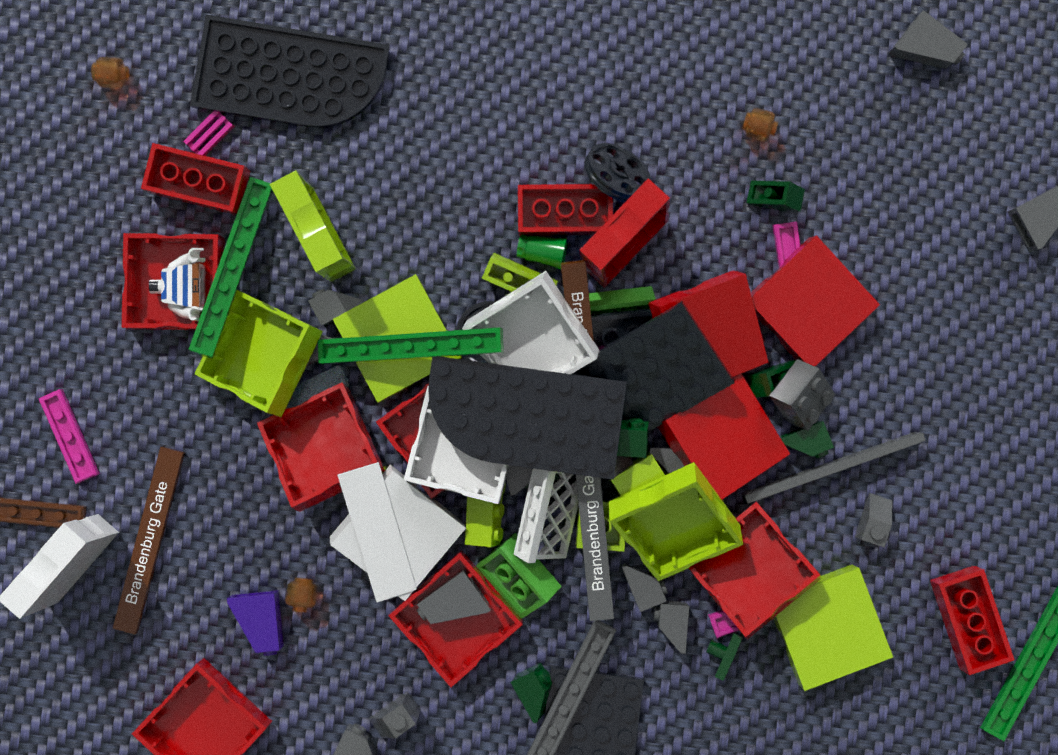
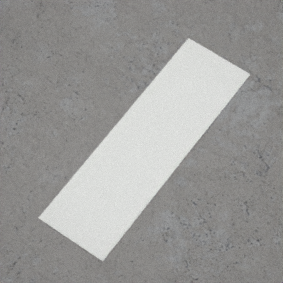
M379 462L338 474L376 602L417 590Z

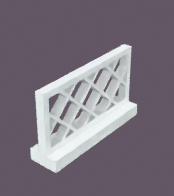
M532 469L514 550L515 556L527 563H535L536 559L566 558L578 509L576 480L572 485L568 482L574 474ZM558 473L560 479L553 485L555 474ZM564 484L567 490L558 496L556 491ZM553 496L555 501L548 507L550 497ZM571 496V502L565 508L563 502ZM559 507L562 512L553 519L551 514ZM548 518L550 524L543 530L544 522ZM566 518V524L560 530L557 525ZM554 529L556 535L548 541L546 536ZM543 541L545 546L538 552L539 544ZM561 541L560 550L554 552L553 547Z

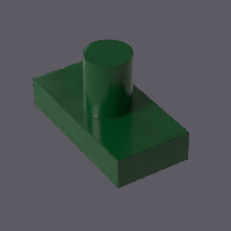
M735 632L728 647L711 640L706 653L722 660L716 672V678L722 681L725 680L744 635Z

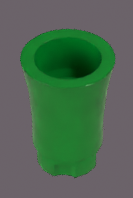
M520 235L516 255L518 258H525L527 261L549 265L561 270V263L565 262L568 238Z

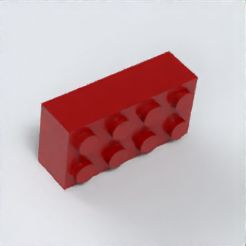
M152 143L141 189L149 194L237 215L251 171L244 165Z
M594 184L518 185V236L594 235L613 215V198L603 193Z
M971 566L930 580L960 670L968 675H972L1014 661L984 569Z

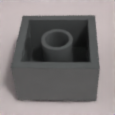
M798 359L770 394L771 399L785 420L806 431L817 422L821 413L835 396L821 370Z

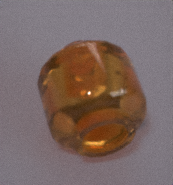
M99 57L92 64V79L100 87L121 88L125 81L129 80V68L124 65L120 58Z
M754 108L751 112L747 111L742 130H745V135L748 138L765 142L769 139L770 135L775 136L779 122L774 121L775 114L773 112Z
M294 578V581L289 582L287 585L285 603L288 606H293L292 611L307 613V608H313L316 605L318 586L313 583V579Z

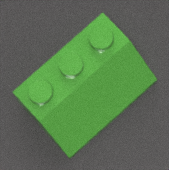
M652 286L589 293L591 315L650 309L649 302L656 300Z
M514 533L481 560L476 567L522 619L547 603L561 588V585L539 559H536L535 563H527L514 555L518 536Z

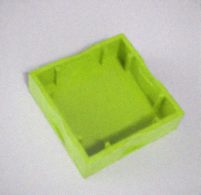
M296 170L271 183L270 186L315 272L333 282L356 270L314 188Z
M416 274L333 319L342 338L447 331ZM445 356L448 358L462 359L461 356ZM432 357L356 362L376 401L381 403L430 375Z
M237 290L213 359L203 356L194 374L219 388L232 391L240 399L266 413L282 417L323 331Z
M694 462L609 501V520L624 540L638 552L641 561L658 581L688 569L697 562L716 557L743 545L740 524Z
M852 564L822 575L816 584L773 618L777 629L784 639L786 653L797 683L804 691L893 658L860 568Z

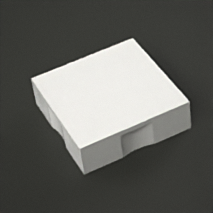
M544 271L468 319L462 328L463 330L503 328L504 353L480 354L488 363L572 374L596 360L599 352L598 347L547 271Z
M427 386L419 418V431L411 449L404 480L499 504L509 465L473 458L449 442L433 417L429 402V386Z
M390 464L382 475L417 587L466 527L462 520L438 501L426 496L415 483L405 481V475ZM348 514L330 536V545L367 572L350 514ZM413 591L399 595V597L406 601Z
M99 514L82 520L63 523L31 562L0 595V602L19 619L58 603L119 532Z

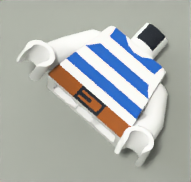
M191 248L188 253L169 263L168 268L161 271V280H150L148 286L150 294H161V301L168 304L169 310L182 318L199 321V314L205 305V265L196 263L205 262L206 260L199 256L200 252L204 251L203 248Z

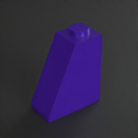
M279 590L234 594L227 598V604L255 653L263 652L264 656L277 654V651L284 646Z

